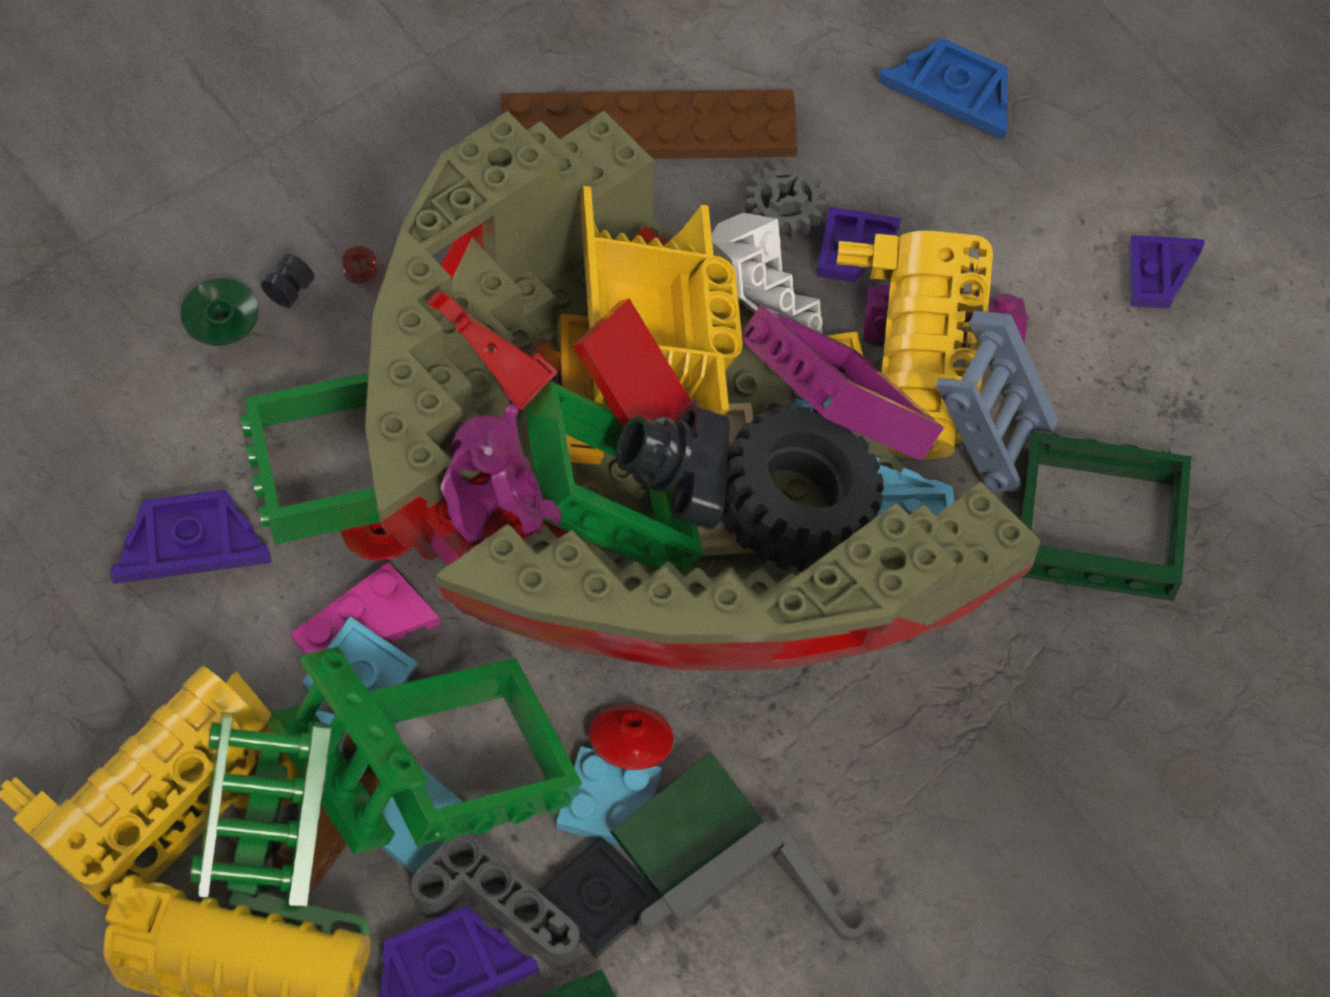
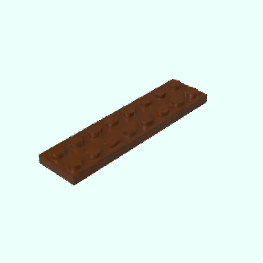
M793 89L501 93V115L508 111L526 130L542 121L559 139L605 111L653 159L797 157L798 147Z

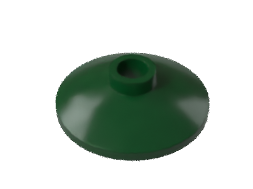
M212 279L197 285L186 295L181 305L180 316L185 331L193 339L206 345L222 346L237 342L251 332L258 320L259 306L254 293L243 283L232 279ZM220 317H226L223 320H217Z

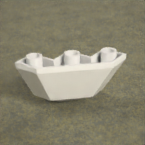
M741 213L718 223L711 234L713 255L726 259L733 266L736 275L738 300L754 314L762 304L822 333L820 299L794 294L792 274L782 272L778 219Z

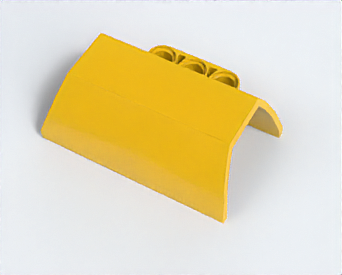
M583 185L579 191L589 330L619 301L630 298L691 401L694 400L700 407L725 415L729 411L725 371L741 353L743 342L736 275L730 262L722 257L713 255L709 206L700 205L683 229L665 245H662L658 238H654L647 245L640 235H637L630 242L625 233H620L613 240L607 230H603L600 233L593 219L591 186ZM593 380L595 402L611 410Z

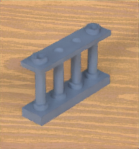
M975 311L969 324L978 341L979 348L961 381L938 378L935 385L984 485L997 492L1010 491L1021 493L1024 486L1014 463L1030 432L1034 430L1053 432L1058 418L1012 315ZM989 365L992 374L980 394L977 384ZM1001 391L1004 400L992 420L989 412ZM1013 418L1016 426L1006 445H1004L1002 437Z

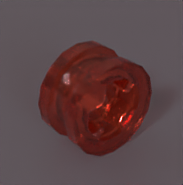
M364 246L351 247L345 251L342 256V272L344 277L348 281L358 284L371 280L376 274L377 268L375 254ZM360 260L366 262L365 269H362L361 266H359V270L353 268L352 263L354 261H357L358 264H360Z

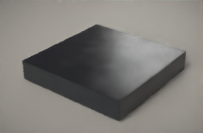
M599 837L538 891L573 920L579 930L580 943L595 958H598L637 923L645 909L660 899V896L602 837Z

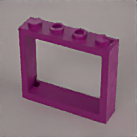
M761 304L742 332V342L825 419L919 461L923 460L944 429L939 422L892 383L858 351ZM830 395L833 399L828 407L825 408L823 404Z

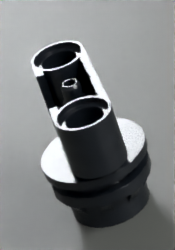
M695 404L687 406L682 412L680 419H670L661 415L651 419L635 416L625 425L620 434L616 448L617 465L621 470L630 472L637 483L647 486L654 491L664 493L672 489L671 513L673 518L711 530L720 522L725 507L730 420L726 415Z

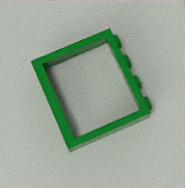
M369 372L244 398L247 414L240 415L245 438H253V444L246 445L250 467H258L260 473L252 475L257 499L265 498L266 505L258 506L262 528L271 526L275 545L381 522L375 488L279 507L263 430L264 426L366 406Z
M552 381L544 386L524 407L535 477L542 493L541 499L554 502L561 513L562 523L555 525L550 518H544V521L567 531L573 530L580 537L655 570H658L670 561L682 573L703 555L698 527L677 520L672 516V489L660 493L649 488L655 520L574 483L566 435L616 458L617 443L623 427L612 410Z
M516 658L369 691L397 734L398 732L393 723L504 697L546 778L545 781L437 809L434 808L424 785L394 793L392 797L416 847L437 841L445 844L456 836L471 832L475 835L483 834L497 825L508 822L521 824L532 816L546 812L557 814L559 809L572 804V800L582 784Z

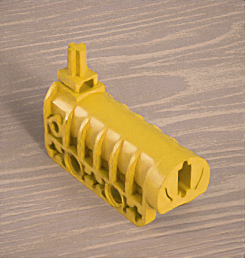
M137 875L125 877L123 883H114L111 887L113 899L105 918L110 925L105 932L104 958L115 980L124 987L159 997L357 996L370 954V937L368 935L343 929L336 930L334 935L317 931L315 923L310 921H304L299 927L285 923L283 916L277 913H271L266 919L252 915L250 908L244 905L237 906L234 911L221 908L217 899L206 897L201 903L188 900L185 892L182 890L174 889L162 883L146 884L142 877Z

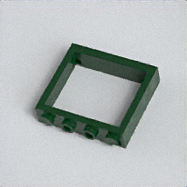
M1032 432L1026 451L1023 476L1024 488L1021 494L1019 519L1030 530L1032 529L1039 464L1171 484L1165 565L1039 546L1033 566L1022 578L1174 601L1182 584L1192 456L1170 453L1171 450L1154 451L1141 449L1131 444L1114 445L1101 443L1092 438L1075 439L1062 437L1052 432L1051 435Z

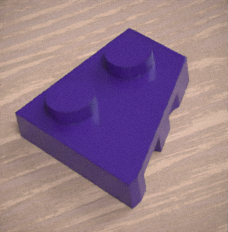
M829 207L817 277L855 283L867 267L838 265L839 241L874 245L876 234L895 236L899 232L901 218Z
M1131 235L1129 241L1131 306L1169 309L1201 255L1205 244L1204 239Z

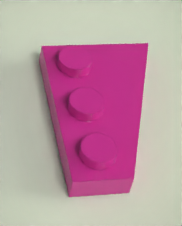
M387 562L291 632L290 636L292 642L303 654L327 649L350 616L384 640H390V642L405 638V633L426 627V629H430L441 624L440 617L396 569Z

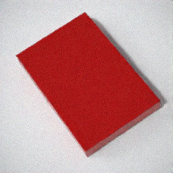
M630 298L619 301L573 345L579 358L623 428L635 416L651 419L661 415L670 419H676L692 403Z

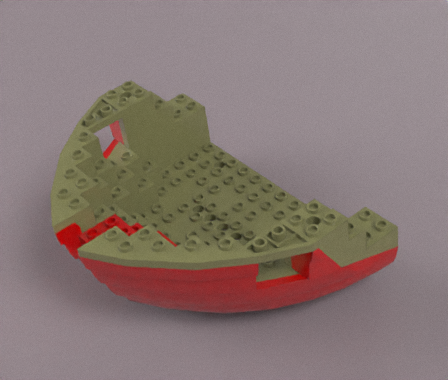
M506 111L440 154L401 226L373 310L365 429L381 525L388 536L393 533L394 537L406 549L409 550L414 546L423 558L432 561L438 556L448 565L436 574L437 586L444 600L453 603L461 612L476 617L478 621L562 650L678 671L782 670L870 653L942 628L970 614L989 598L1030 571L1041 540L982 482L937 516L924 504L909 515L896 502L804 572H798V567L792 566L790 571L776 568L777 563L767 560L764 563L755 558L757 553L701 556L682 573L670 561L658 570H655L580 537L573 530H564L544 520L541 523L542 532L536 534L532 531L525 534L522 530L520 518L501 506L494 511L490 520L483 526L484 537L470 544L455 528L449 516L448 504L440 488L452 460L450 448L459 427L471 417L492 415L502 418L505 406L514 403L501 392L503 386L464 335L457 332L454 328L455 325L438 309H433L429 306L427 301L438 289H442L474 319L525 352L531 353L542 337L558 351V320L560 314L588 316L579 191L583 185L591 186L593 219L600 233L603 230H607L613 240L620 233H625L628 240H630L647 226L667 242L673 236L653 217L654 159L605 111L561 139L542 121L526 130ZM452 243L441 265H439L432 255ZM738 301L741 332H743L753 315ZM744 343L739 356L725 371L728 404L751 403L753 418L765 411L771 413L774 408L785 406L791 408L796 398L804 399ZM489 345L488 349L494 350V346ZM557 372L550 381L559 385ZM518 408L519 412L516 417L518 435L523 446L524 457L529 462L530 470L535 476L525 409L521 411ZM851 431L857 438L862 436L869 444L868 453L875 454L877 458H880V465L898 472H902L903 468H905L881 443ZM604 453L600 465L571 462L574 483L655 520L649 487L637 483L630 472L621 470L617 465L615 457ZM464 468L460 471L462 479L469 484L483 485L491 478L489 473L468 471ZM789 470L769 471L775 486L790 500L811 508L829 507L823 492L807 477Z

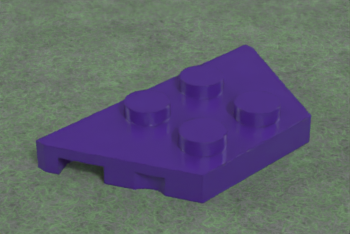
M218 490L144 500L136 516V525L129 530L123 543L125 547L118 564L112 566L110 575L113 584L272 562L269 549L261 543L253 532V528L246 517L237 510L235 502L227 491Z
M465 906L384 941L380 997H485L539 973V966L535 959L531 956L526 957L509 943L507 937L498 930L489 928L484 924L483 919Z

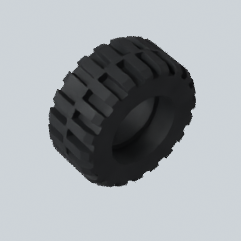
M789 406L774 408L771 413L765 411L754 416L752 422L746 423L741 428L728 452L725 507L723 512L725 516L722 519L729 533L735 532L738 536L735 541L744 550L750 548L757 553L755 558L764 563L767 560L777 563L776 568L789 571L792 566L798 567V572H804L874 520L881 509L883 502L881 493L884 490L883 476L881 473H877L880 465L875 454L868 453L869 444L862 436L857 438L851 432L852 430L825 419L820 413L811 412V407L797 406L794 411H790ZM789 470L807 477L823 492L829 507L811 508L790 500L775 486L769 471Z

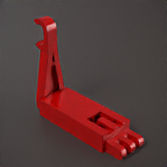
M438 289L427 301L429 306L433 309H438L455 325L454 328L457 332L464 335L503 386L501 392L521 411L557 374L562 354L543 337L534 346L533 351L527 353L474 319L442 289ZM493 345L494 350H489L488 346Z

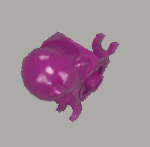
M507 404L505 406L502 418L492 415L471 417L459 427L450 448L452 460L440 488L448 504L449 516L455 528L470 544L484 537L483 526L500 506L520 518L522 530L525 534L532 531L536 534L542 532L541 523L544 518L552 519L555 525L562 523L560 509L550 500L541 499L542 493L538 482L530 470L529 462L524 457L523 446L517 430L516 417L519 410L515 404ZM464 468L468 471L489 473L491 478L483 485L469 484L462 479L460 471Z

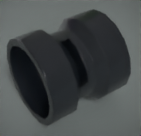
M285 254L277 263L276 272L269 273L261 282V288L274 303L284 308H291L299 298L298 292L301 289H307L315 277L311 268L304 261L294 255Z

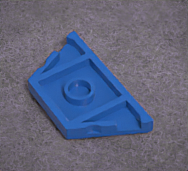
M942 38L930 44L926 50L917 51L907 56L905 63L897 68L890 70L889 67H886L880 72L878 83L1002 140L1006 137L1008 130V67Z

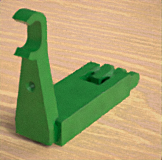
M262 750L255 776L288 780L287 767L280 765L283 752ZM250 794L244 820L278 823L284 797ZM239 838L233 864L267 867L273 841ZM228 882L227 892L229 898H231L229 905L233 911L237 906L244 905L250 908L252 915L268 918L271 913H277L283 916L284 922L302 925L304 921L314 922L317 928H322V932L331 934V928L335 924L342 923L356 926L360 929L361 934L370 936L367 921L359 915L309 904L307 906L289 905L287 899L260 893L262 888L260 884Z

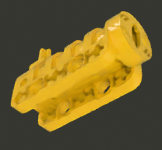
M914 231L902 234L901 237L876 234L874 245L839 241L838 265L871 268L870 279L890 281L882 373L944 427L923 459H939L952 455L955 452V444H959L963 440L959 432H956L957 427L935 384L938 378L961 381L979 348L974 333H971L972 329L969 322L964 321L966 312L973 314L975 311L988 312L993 259L992 246L989 241L981 236L939 231ZM970 248L978 249V255L983 257L975 259L966 254H969ZM971 284L970 294H962L964 285ZM964 333H967L965 348H962ZM964 359L963 368L956 367L957 360ZM982 377L979 383L977 384V388L980 394L982 387ZM882 444L894 456L915 459Z
M201 666L181 686L182 689L166 705L163 704L150 716L151 720L136 735H131L119 747V751L102 768L99 767L87 779L88 782L70 800L66 799L60 806L43 791L36 796L17 777L11 782L6 780L1 785L3 789L0 791V799L17 814L13 820L107 910H109L113 899L112 894H110L107 888L114 883H123L124 878L129 876L125 873L129 868L135 875L142 877L144 883H153L204 832L208 804L200 803L198 796L211 784L215 749H208L211 722L219 723L220 713L229 712L232 716L231 729L258 732L263 727L261 720L244 700L222 679L204 666ZM228 746L225 773L255 776L260 757L254 749ZM238 758L245 759L248 763L247 767L243 770L240 767L235 768L233 765ZM222 791L219 815L241 793ZM191 805L201 813L199 817L196 818L193 812L189 811L188 808ZM176 820L183 821L186 826L181 833L178 830H173L171 827ZM160 836L169 843L170 846L167 849L159 842L158 838ZM147 847L157 849V859L151 866L146 868L136 866V858Z

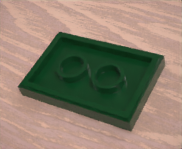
M709 752L613 828L610 833L652 889L662 898L671 889L744 837L761 823L763 819L712 752Z

